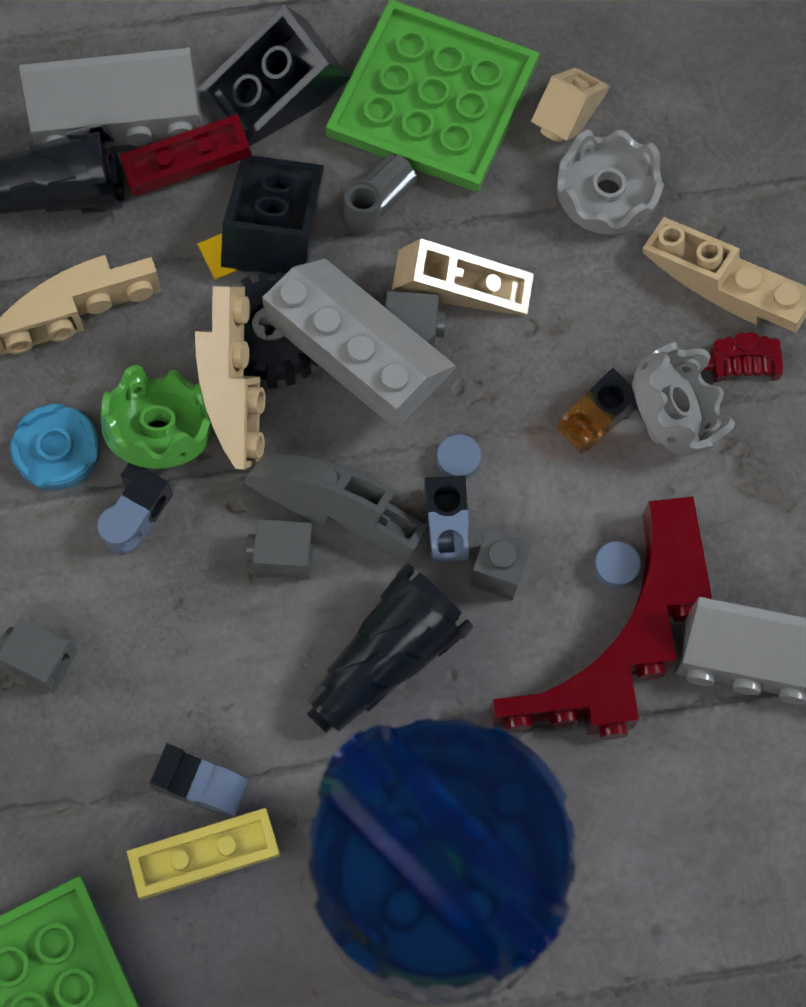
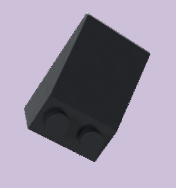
M284 4L198 87V91L219 120L238 114L250 147L321 106L350 77L309 22Z
M255 155L240 160L222 224L221 267L233 268L242 272L254 271L267 272L269 274L282 272L287 274L293 267L309 263L324 165Z

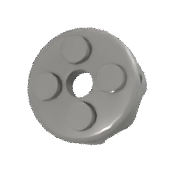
M584 130L576 137L559 166L556 189L564 212L574 223L597 234L615 235L637 229L654 213L664 186L660 173L659 150L651 142L646 145L638 143L623 130H617L605 137H595L592 130ZM603 180H611L617 183L620 190L615 193H606L598 187V183Z
M673 342L645 355L638 362L632 381V389L635 394L638 410L647 426L651 439L677 455L691 456L713 447V443L728 434L734 428L735 421L729 415H720L719 409L724 395L723 389L720 386L706 383L701 377V371L708 366L710 361L709 352L701 348L681 350L678 349L677 343Z

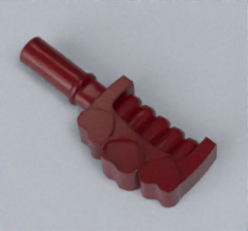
M753 332L738 333L734 339L731 336L717 339L710 349L711 354L708 366L702 370L712 371L714 382H721L724 376L729 377L732 374L739 377L742 374L745 376H751L752 374L761 376L763 373L767 376L771 375L772 381L779 380L783 375L781 341L778 338L771 339L768 336H762L759 339V336Z

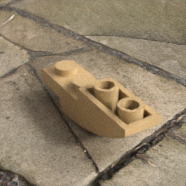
M663 217L643 247V253L677 281L726 311L755 325L762 318L796 333L806 318V286L740 259V248L666 217Z
M102 255L62 271L41 283L21 297L0 317V354H20L30 350L34 345L50 340H67L75 333L84 331L81 315L87 313L100 314L106 312L114 305L127 301H144L154 293L161 292L162 289L152 257L110 269L106 255Z
M213 286L212 330L195 331L199 383L212 427L224 452L235 469H247L256 465L262 457L265 447L264 435L262 432H259L260 414L263 413L265 408V391L260 387V377L244 376V369L249 362V346L244 341V323H247L249 320L250 302L248 297L245 296V287Z

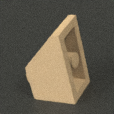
M577 68L553 75L531 122L540 126V132L551 140L562 142L563 139L566 141L579 135L607 94L610 86Z

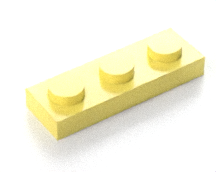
M263 808L128 850L127 855L138 898L144 900L280 857V852L268 810Z

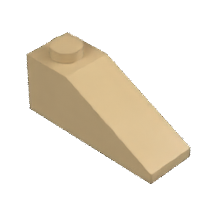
M419 239L398 250L392 291L439 295V303L524 316L528 314L534 274Z

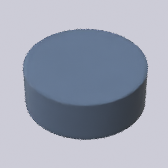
M462 434L451 435L445 438L439 445L437 450V466L444 476L465 475L467 480L474 476L480 467L481 450L477 442L471 437Z
M621 541L609 542L602 546L594 561V572L597 579L603 585L613 589L625 588L632 584L641 567L638 552L628 543Z

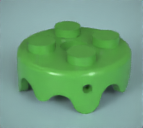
M132 365L125 370L119 385L110 392L106 391L102 398L101 427L104 440L116 456L130 464L151 469L183 465L201 454L211 440L213 427L204 404L200 383L196 385L191 384L177 370H170L162 378L152 379L146 376L143 367ZM155 421H163L168 424L160 428L149 426Z

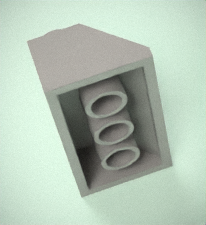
M190 48L19 65L30 131L35 144L65 137L66 132L92 125L105 124L115 140L105 142L106 149L125 145L141 147L202 126L199 94Z
M325 258L293 267L262 297L265 319L270 325L396 430L456 368L455 364Z
M698 597L689 611V615L682 623L675 674L687 676L686 681L695 685L713 686L714 682L733 685L732 690L740 694L759 695L763 691L779 695L778 699L785 703L806 704V618Z

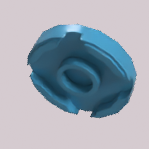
M53 403L35 408L21 418L16 426L17 430L14 433L13 439L11 437L9 448L14 466L26 482L39 489L59 491L74 487L89 477L98 463L101 446L95 425L84 412L65 407L63 404Z

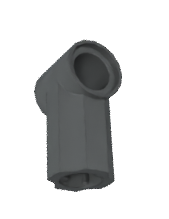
M390 154L364 180L354 181L348 185L344 192L343 222L350 232L356 235H367L377 229L380 217L417 181V174L413 171L410 162L399 154L397 156ZM363 206L367 207L368 209H358L356 207Z

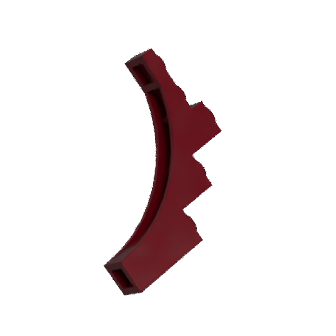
M693 496L648 502L642 515L646 551L641 591L629 621L614 642L583 671L560 685L540 694L493 699L490 708L493 727L504 726L505 732H520L531 729L534 722L550 721L552 727H564L579 723L578 717H584L587 735L600 734L601 740H613L628 736V730H633L639 721L632 675L637 674L638 680H652L665 676V671H669L677 660L669 617L673 616L675 622H684L698 597L712 599Z

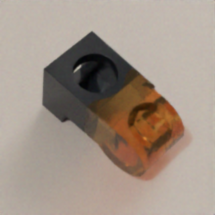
M612 368L563 416L556 430L580 454L587 452L606 432L609 433L624 418L627 419L638 409L632 385Z

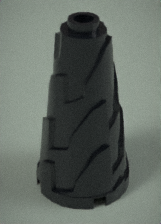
M92 125L66 132L65 137L28 146L29 150L0 157V213L44 209L47 212L81 210L82 213H93L123 208L120 202L125 200L122 166L118 150H106L104 143L115 141L107 125Z
M409 563L397 572L396 577L380 595L381 601L362 622L353 640L327 669L328 675L308 700L312 708L306 714L325 733L332 727L340 732L365 710L369 712L399 684L420 672L437 655L439 657L442 656L459 640L464 639L474 628L467 619L459 627L455 624L462 612L421 572L411 581L409 578L415 573V569Z

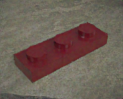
M238 114L128 151L119 156L134 197L252 157V153Z

